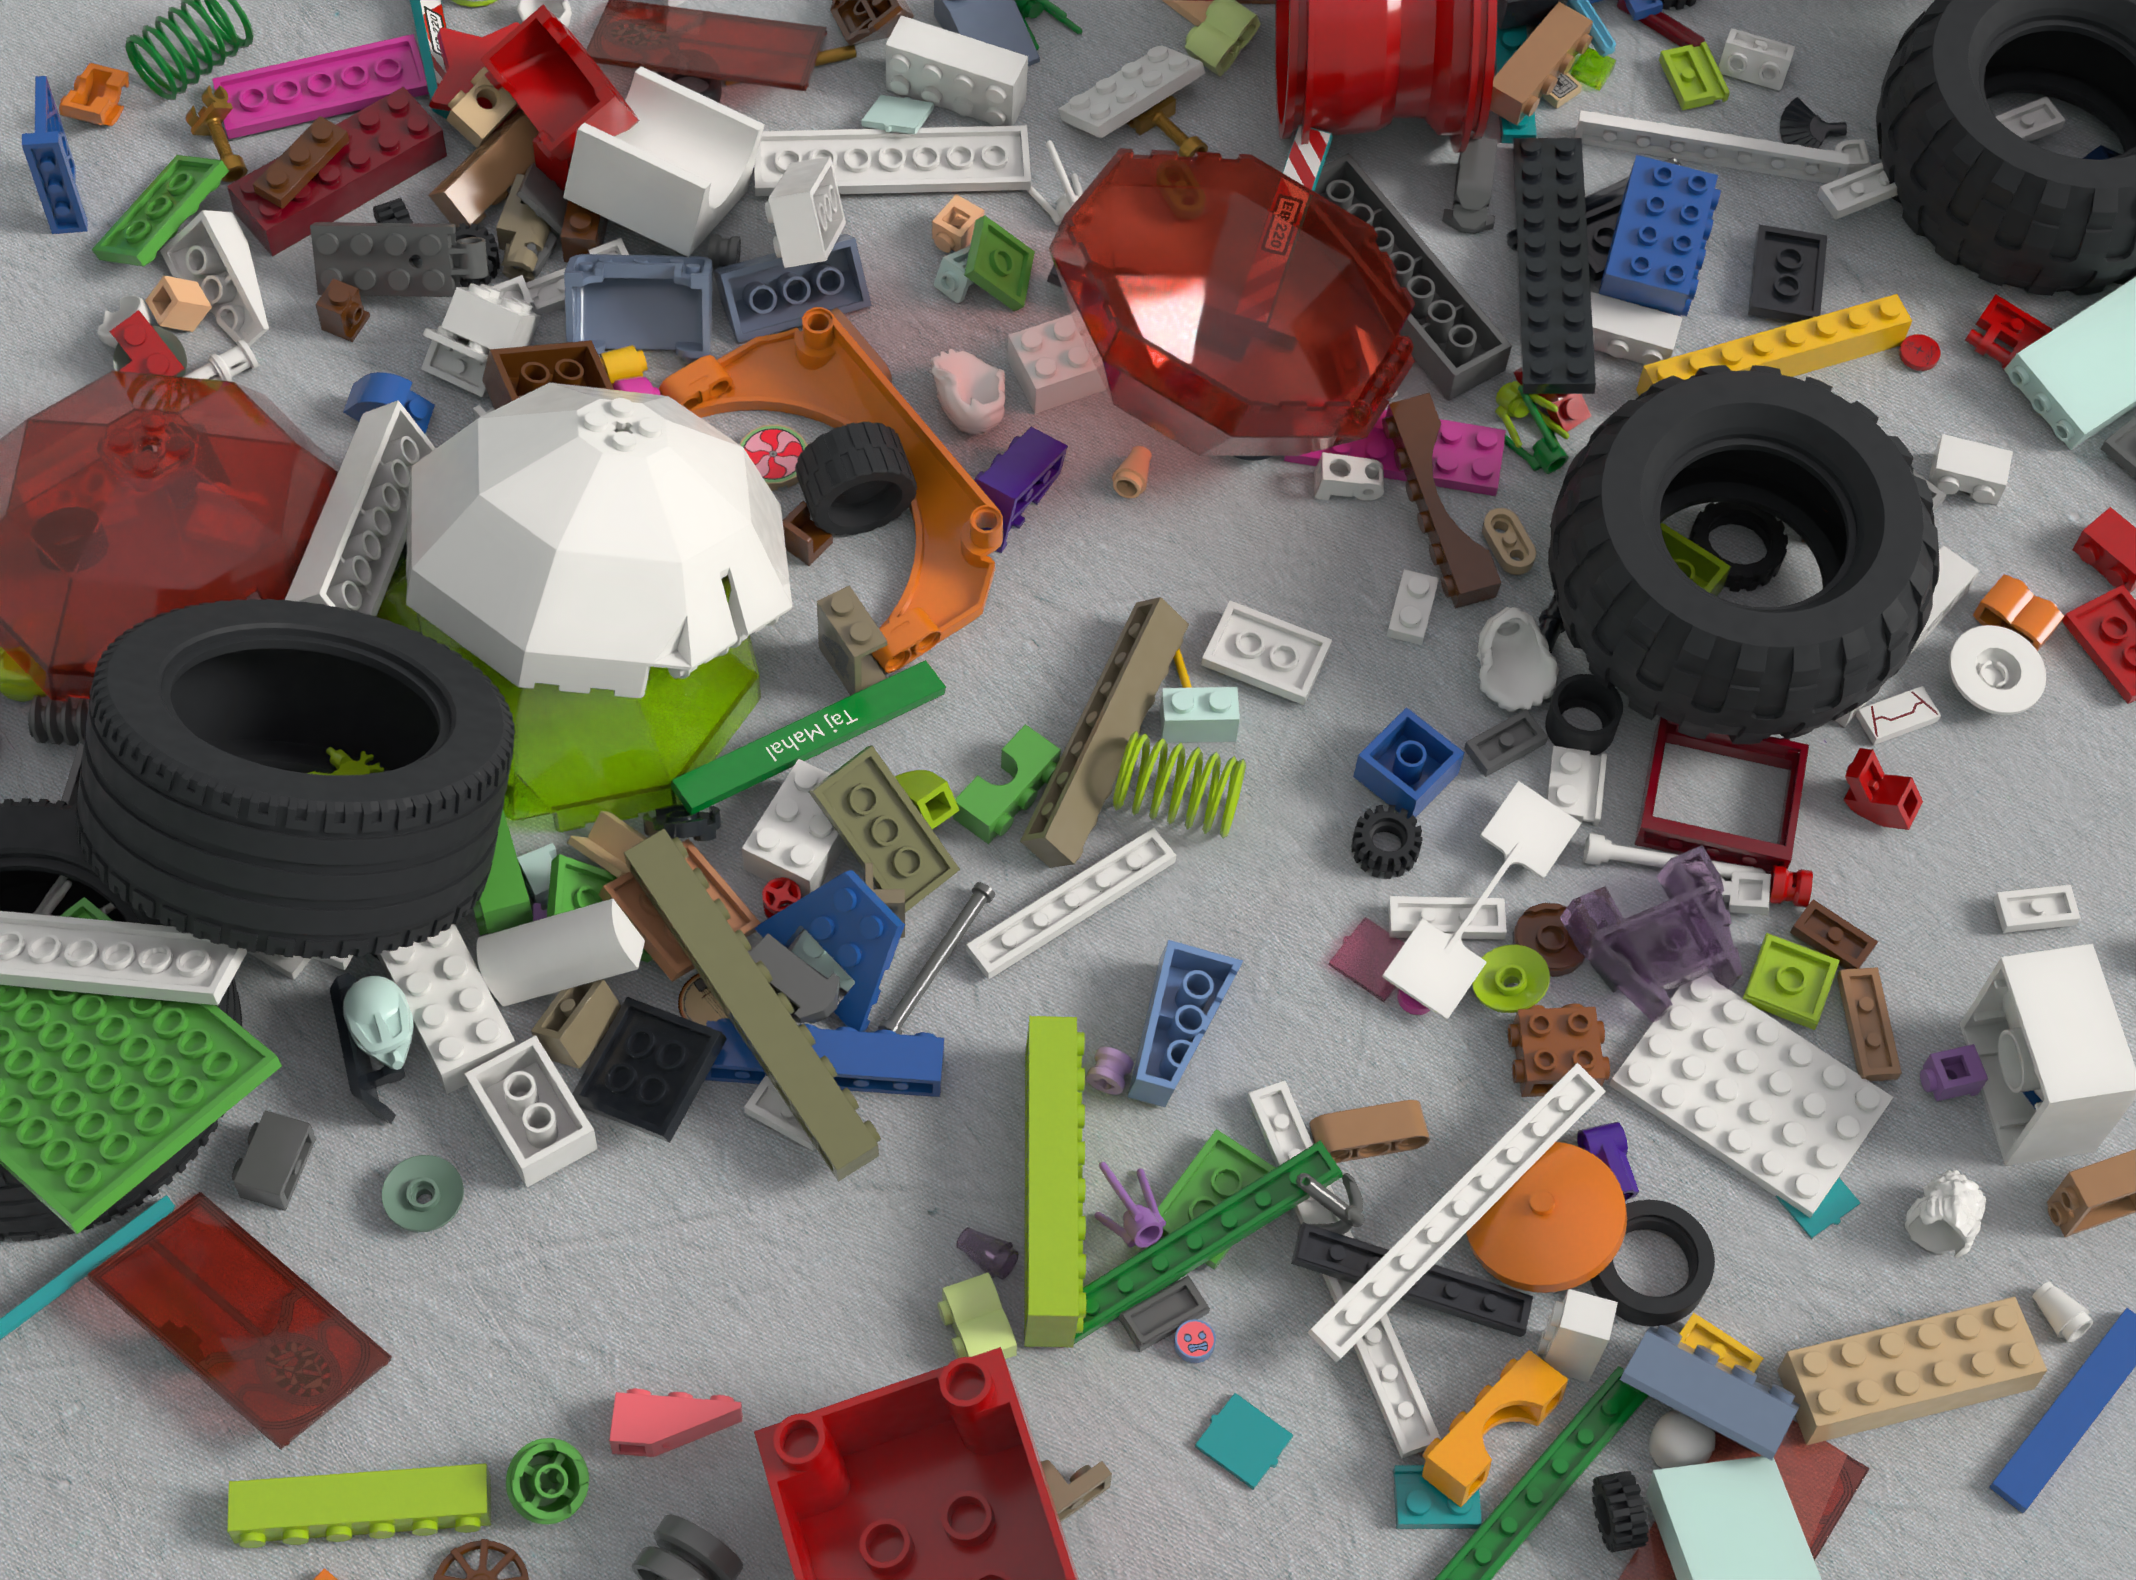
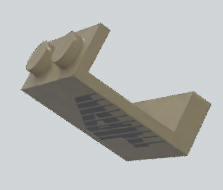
M849 585L818 600L819 649L850 696L887 679L870 654L887 646V640L851 586Z

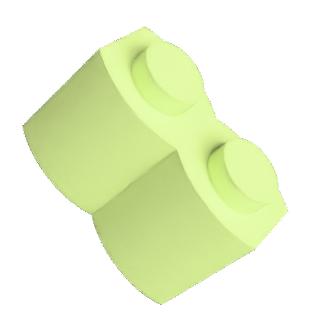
M1214 0L1206 11L1207 17L1205 21L1199 26H1194L1189 31L1185 40V49L1188 55L1201 61L1203 66L1219 77L1229 69L1240 50L1249 43L1261 25L1255 13L1235 0Z
M989 1272L942 1288L943 1301L938 1302L937 1305L944 1325L951 1324L957 1336L951 1339L956 1358L973 1357L1001 1347L1005 1359L1017 1355V1343L1012 1328L1002 1308L1000 1298Z

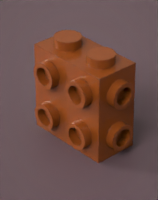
M1577 1003L1567 1004L1561 1008H1545L1542 1005H1533L1529 1009H1518L1513 1024H1508L1509 1047H1515L1516 1060L1512 1062V1077L1514 1083H1520L1521 1097L1544 1096L1577 1063L1601 1087L1605 1080H1609L1608 1056H1602L1601 1044H1604L1605 1028L1603 1021H1597L1596 1007H1584Z

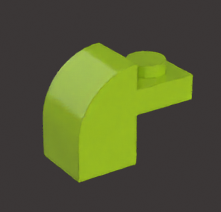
M914 770L895 776L932 830L960 811L948 782L934 772Z

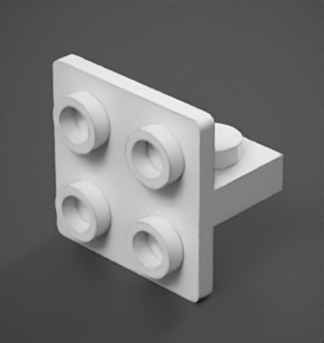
M439 325L438 329L425 328L423 336L432 339L421 369L480 397L488 398L489 395L482 378L490 349L442 328V325Z

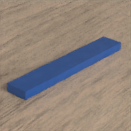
M2126 1308L1989 1486L1991 1490L2022 1514L2029 1508L2135 1368L2136 1314Z

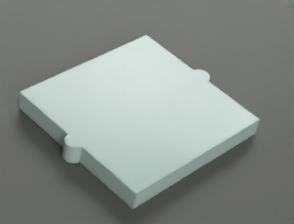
M880 95L861 120L862 127L885 130V132L894 131L915 135L933 111L934 103L913 100L910 97L900 98Z

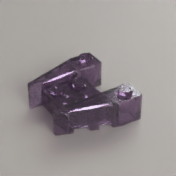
M1703 845L1671 858L1658 874L1657 878L1670 900L1624 919L1606 886L1573 899L1560 917L1578 951L1609 981H1613L1617 988L1652 1022L1661 1020L1673 1005L1666 993L1667 991L1711 972L1718 983L1723 985L1726 990H1730L1743 975L1738 949L1733 945L1729 927L1732 924L1729 910L1725 909L1722 896L1724 892L1722 878Z

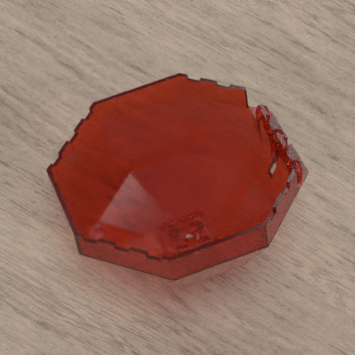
M1120 148L1064 215L1049 247L1074 323L1113 405L1198 456H1299L1367 438L1390 402L1386 399L1394 396L1415 363L1411 355L1414 348L1412 340L1408 336H1401L1399 332L1416 304L1407 287H1400L1395 278L1397 269L1388 253L1381 252L1375 242L1378 235L1374 227L1251 154H1239L1237 159H1224L1220 153L1196 152L1194 157H1180L1177 151L1152 150L1150 155H1135L1133 149Z
M123 371L107 373L26 419L0 439V646L32 677L33 681L51 700L67 701L68 697L89 699L95 669L102 653L107 650V646L110 643H114L116 637L123 635L125 630L132 629L133 625L143 623L145 619L156 617L157 614L170 612L172 609H184V606L199 605V603L205 602L215 603V601L247 600L246 597L256 591L261 600H285L340 468L266 395L236 382ZM148 445L157 446V452L154 453L150 450H145L144 452L141 450Z

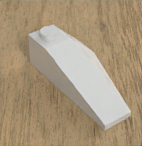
M202 210L160 252L173 277L198 282L212 306L209 311L216 317L217 324L236 343L238 340L243 339L250 347L269 330L248 241L233 212Z

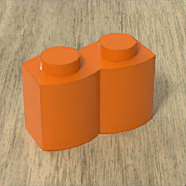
M2005 574L2002 575L1980 601L1973 613L1974 618L1981 625H1993L2010 629L2026 638L2037 651L2050 638L2064 618V615L2053 602L2033 595L2023 581Z

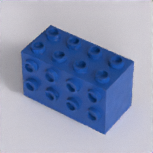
M1636 155L1623 195L1598 294L1676 316L1682 315L1687 317L1691 302L1696 294L1699 282L1697 277L1706 254L1705 245L1714 222L1712 217L1714 210L1717 208L1721 190L1715 189L1718 175Z

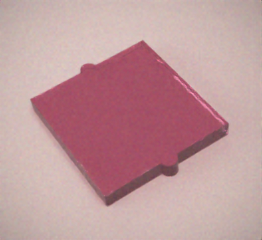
M1365 917L1350 936L1343 938V945L1330 960L1329 966L1382 1002H1385L1396 986L1384 979L1382 975L1405 943L1398 938L1389 937V932Z

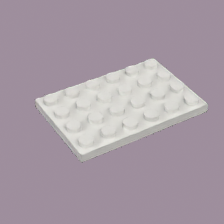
M1695 967L1609 1084V1086L1772 1195L1779 1196L1809 1218L1817 1210L1894 1098L1867 1079H1862L1859 1074Z

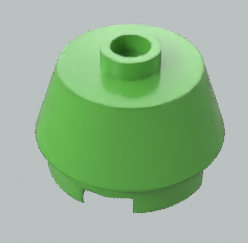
M555 1438L537 1439L523 1446L511 1460L506 1474V1491L512 1506L522 1517L538 1524H554L572 1516L584 1502L589 1487L588 1468L582 1455L569 1443Z

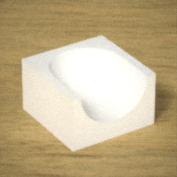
M2093 944L2001 957L1962 1019L1960 1027L1966 1046L1975 1045L1988 1077L1981 1092L2005 1166L2096 1152L2136 1099V1067ZM2034 1090L2043 1102L2036 1103L2035 1110L2022 1092Z

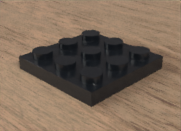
M626 997L572 1095L583 1109L670 1143L727 1038L718 1030Z

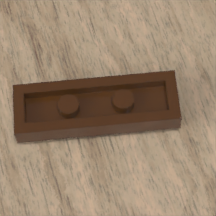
M319 116L253 183L255 193L283 209L349 141L348 132Z

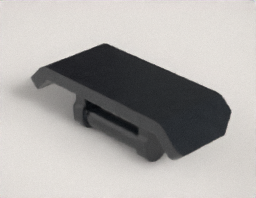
M350 973L337 976L330 987V995L350 1091L375 1117L392 1124L396 1114L379 1101L376 1087L402 1080L405 1077L404 1066L396 1070L384 1065L381 1069L373 1071L370 1056L363 1052L353 1040L343 1013L346 993L359 980Z

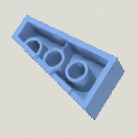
M1168 940L1159 959L1127 1097L1166 1107L1239 971L1243 960Z

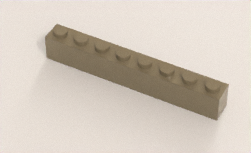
M1161 597L1135 603L1020 840L1024 846L1049 868L1074 865L1081 857L1083 846L1091 830L1098 822L1101 808L1112 792V785L1119 773L1128 740L1133 732L1137 731L1138 734L1140 733L1141 724L1148 710L1155 702V695L1159 686L1169 672V665L1176 651L1183 643V636L1189 623Z

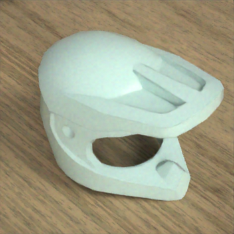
M379 976L364 977L355 982L346 993L343 1004L344 1019L353 1040L363 1052L389 1068L399 1070L405 1063L413 1037L414 1025L411 1010L404 993L393 981Z

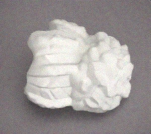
M1947 1170L1942 1175L1934 1177L1932 1181L1923 1187V1198L1917 1199L1907 1211L1905 1228L1910 1234V1239L1917 1242L1927 1251L1938 1255H1943L1948 1251H1955L1953 1257L1957 1259L1967 1254L1971 1249V1245H1973L1976 1235L1980 1231V1220H1982L1986 1209V1197L1983 1196L1981 1190H1978V1184L1967 1180L1966 1176L1960 1174L1957 1170Z

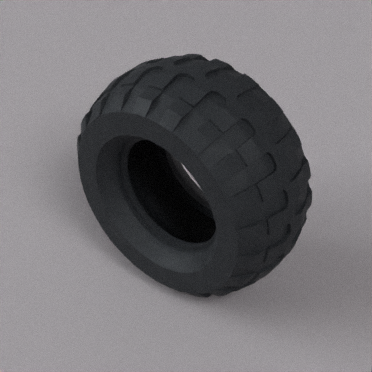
M1935 0L1927 11H1924L1903 34L1885 74L1876 111L1879 159L1882 160L1883 170L1888 177L1889 184L1895 182L1898 195L1891 198L1902 204L1904 208L1902 218L1916 235L1926 237L1936 247L1935 252L1953 265L1960 264L1968 270L1979 274L1978 278L2001 287L2003 284L2024 288L2027 293L2053 296L2055 292L2070 291L2078 296L2100 293L2106 285L2111 283L2124 285L2135 278L2136 0ZM2022 92L2045 95L2068 102L2095 116L2112 130L2118 137L2124 153L2109 159L2093 160L2069 157L2045 150L2024 140L2005 127L1991 111L1987 99L2002 93Z
M1716 365L1699 368L1695 375L1686 380L1673 375L1656 382L1635 400H1628L1599 425L1591 434L1587 445L1574 457L1565 475L1551 518L1548 566L1566 634L1574 648L1582 649L1585 652L1587 662L1589 663V671L1606 689L1617 687L1628 696V707L1651 721L1658 715L1668 721L1679 724V733L1700 739H1705L1709 733L1726 734L1734 744H1758L1771 735L1780 734L1786 740L1800 737L1831 720H1837L1869 701L1879 692L1881 686L1889 678L1898 673L1922 633L1933 607V593L1938 583L1940 570L1938 530L1935 527L1933 500L1926 480L1913 474L1912 454L1898 436H1888L1877 425L1879 417L1869 408L1858 401L1849 403L1842 397L1832 393V386L1808 376L1803 381L1795 377L1782 375L1780 369L1768 366L1752 365L1750 371H1732L1726 365ZM1731 502L1763 510L1786 523L1804 540L1819 566L1823 589L1803 601L1781 607H1751L1721 599L1698 586L1678 567L1666 547L1660 524L1678 511L1703 503Z

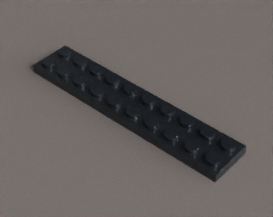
M1513 138L1523 394H1595L1596 377L1582 138Z

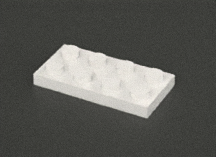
M1163 45L1153 47L1140 59L1125 64L1122 70L1109 78L1101 79L1094 87L1083 94L1072 97L1067 104L1058 108L1061 121L1098 138H1103L1204 75V66L1201 61Z

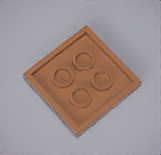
M689 839L684 840L682 843L689 854V857L685 860L692 870L698 867L702 871L710 886L706 891L714 901L719 898L723 902L731 917L727 922L735 932L740 929L746 938L757 932L755 928L761 922ZM630 871L602 887L599 896L603 901L615 900L645 940L643 948L672 982L695 969Z

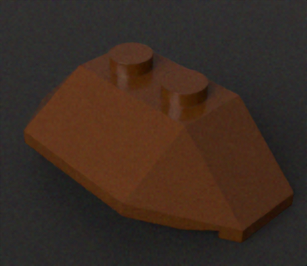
M832 0L830 9L845 40L850 46L889 38L901 15L911 19L914 17L905 0Z

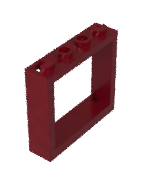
M1659 717L1654 731L1634 845L1687 857L1761 868L1766 874L1771 873L1773 865L1784 866L1788 869L1792 860L1809 745L1772 736L1763 739L1758 744H1734L1726 734L1709 733L1705 739H1700L1679 733V724ZM1670 743L1789 770L1777 844L1654 817L1653 811L1665 744Z

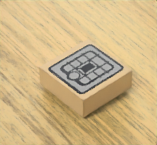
M1561 73L1552 92L1548 96L1543 94L1542 97L1557 109L1580 94L1582 85L1569 73L1566 75Z

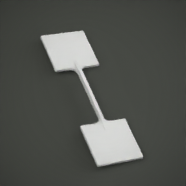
M1518 781L1480 835V838L1503 853L1505 858L1504 864L1458 931L1453 934L1444 933L1422 918L1382 977L1447 1021L1486 964L1485 960L1463 945L1461 936L1509 866L1513 864L1522 865L1541 879H1544L1581 825V822Z

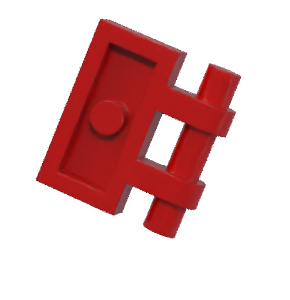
M1995 294L1975 324L1985 330L1986 334L1983 336L1972 329L1964 341L1976 347L1974 351L1984 356L1987 354L2002 363L2003 366L2001 368L2005 369L2017 353L2054 329ZM1995 338H1998L2014 349L2012 352H2009L1993 341Z

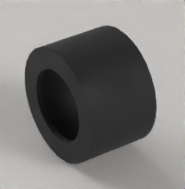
M1577 674L1563 680L1554 691L1545 720L1546 733L1550 741L1558 747L1590 751V755H1598L1604 752L1611 745L1623 714V701L1618 690L1615 687L1606 689L1592 674ZM1576 707L1588 709L1599 717L1602 729L1588 731L1576 728L1569 724L1562 714L1568 709Z

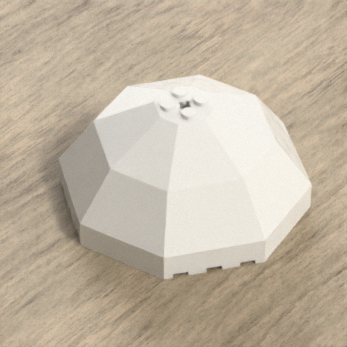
M548 383L476 419L411 468L407 495L406 605L517 687L534 689L535 683L559 685V691L589 694L590 688L614 690V696L642 698L645 694L650 667L668 668L669 674L673 678L685 679L692 671L697 669V666L702 663L705 664L717 656L725 655L728 653L729 647H738L750 634L757 633L768 625L776 624L780 616L792 609L781 505L742 446L669 396ZM727 575L731 585L729 602H727L721 580Z

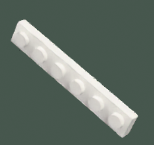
M1152 828L966 944V952L989 980L1176 862L1177 855L1156 829Z

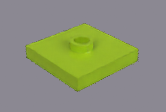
M1766 933L1742 998L1760 1010L1815 1030L1840 960Z

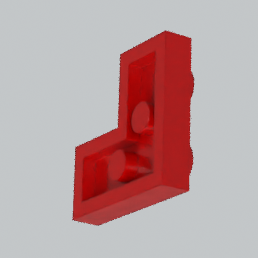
M139 310L109 331L132 360L103 382L126 412L130 411L146 399L149 394L154 393L185 370L184 366Z

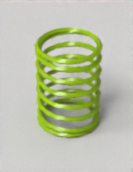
M1137 731L1133 732L1128 740L1113 797L1114 809L1116 811L1121 809L1124 803L1134 765L1142 748L1139 776L1131 809L1133 815L1139 813L1151 772L1160 752L1157 778L1149 813L1150 819L1153 820L1157 817L1171 771L1177 759L1174 786L1167 816L1168 824L1174 823L1186 784L1195 763L1193 783L1184 825L1187 830L1193 826L1206 783L1213 768L1202 830L1204 834L1210 832L1230 775L1225 810L1220 828L1222 839L1227 837L1246 769L1244 758L1237 761L1235 756L1230 758L1219 780L1221 757L1217 751L1211 754L1202 772L1203 753L1199 747L1195 748L1191 752L1184 768L1185 748L1181 742L1173 748L1167 761L1168 744L1164 738L1159 739L1155 743L1149 756V737L1146 733L1139 736Z

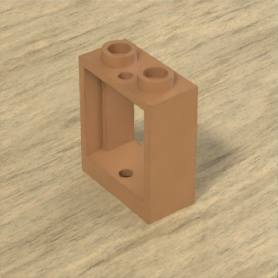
M2136 1149L2067 1174L2046 1202L2050 1219L2056 1226L2060 1227L2064 1237L2136 1213Z

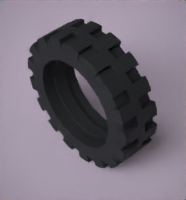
M1711 502L1706 505L1704 511L1698 513L1688 538L1731 566L1724 587H1728L1729 591L1739 592L1740 589H1746L1748 592L1756 590L1760 584L1762 587L1767 585L1771 581L1772 576L1775 577L1778 574L1787 553L1786 547L1788 544V535L1784 534L1785 526L1781 520L1778 521L1775 516L1755 507L1731 502H1718L1716 504ZM1723 525L1744 526L1754 531L1762 539L1767 554L1758 562L1750 564L1732 563L1722 558L1712 548L1709 541V533Z

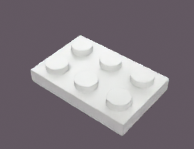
M1230 600L1202 657L1201 666L1305 705L1331 648L1332 639Z

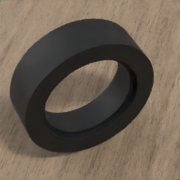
M1650 1199L1627 1203L1625 1234L1635 1230L1647 1229L1661 1232L1672 1238L1681 1247L1687 1258L1689 1267L1687 1283L1677 1292L1667 1296L1653 1297L1643 1295L1634 1291L1622 1281L1612 1260L1602 1272L1590 1279L1591 1285L1597 1297L1618 1302L1615 1315L1628 1322L1652 1327L1675 1323L1689 1315L1697 1307L1711 1283L1715 1267L1712 1243L1702 1225L1691 1214L1674 1204Z

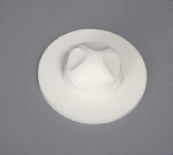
M1993 625L1972 628L1963 633L1951 649L1949 671L1953 683L1965 699L1981 710L1997 715L2018 714L2031 708L2044 692L2046 669L2040 654L2026 638L2010 629Z

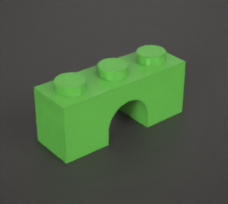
M1025 724L1002 748L1001 768L1014 779L1004 785H993L977 775L955 799L960 811L953 815V819L988 845L997 835L1003 836L1012 826L1013 817L1021 809L1027 810L1035 801L1038 795L1037 791L1045 783L1048 784L1060 760L1061 749Z

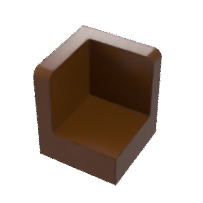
M802 501L782 520L786 550L808 566L833 543V535L822 531L810 519V512L805 501Z

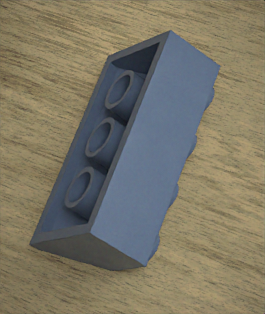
M848 234L839 235L826 261L784 268L782 257L777 258L776 254L772 253L713 269L721 304L737 343L801 326L804 313L814 307H822L829 311L838 308L845 314L872 306L856 238Z
M1660 1325L1658 1330L1651 1326L1643 1336L1620 1380L1772 1461L1800 1407V1404L1793 1401L1795 1395L1778 1385L1772 1384L1771 1388H1768L1756 1382L1757 1375L1740 1365L1735 1364L1732 1369L1718 1362L1720 1356L1702 1345H1697L1694 1349L1680 1342L1682 1335L1666 1326Z

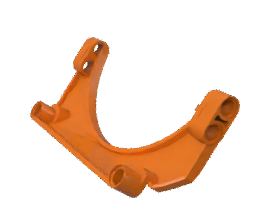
M814 307L806 311L802 317L803 331L794 328L777 334L755 337L717 360L712 355H705L668 376L661 383L659 391L661 395L669 396L700 418L726 412L764 410L804 416L834 428L850 423L871 422L881 423L886 427L889 426L894 429L900 438L917 483V494L909 506L916 534L915 556L910 578L898 604L879 628L887 640V646L870 653L885 672L892 673L928 652L937 643L983 614L995 572V562L987 555L996 551L1003 542V516L995 504L828 309ZM986 527H988V528H992V529H991V530H982L981 528H986Z

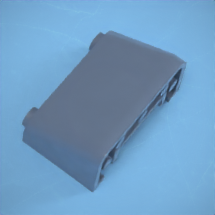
M581 254L569 258L564 272L566 343L592 340L598 355L603 353L605 349H619L634 345L635 349L675 350L676 355L683 357V361L686 363H692L705 355H711V259L700 256Z

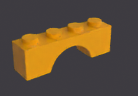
M1530 1350L1519 1360L1511 1359L1503 1368L1500 1374L1501 1379L1493 1387L1490 1384L1486 1385L1476 1397L1475 1406L1468 1413L1461 1411L1452 1421L1449 1427L1450 1432L1442 1440L1435 1438L1423 1453L1425 1464L1422 1477L1459 1507H1462L1487 1481L1492 1459L1484 1446L1483 1436L1493 1427L1506 1422H1524L1539 1426L1563 1400L1568 1379Z

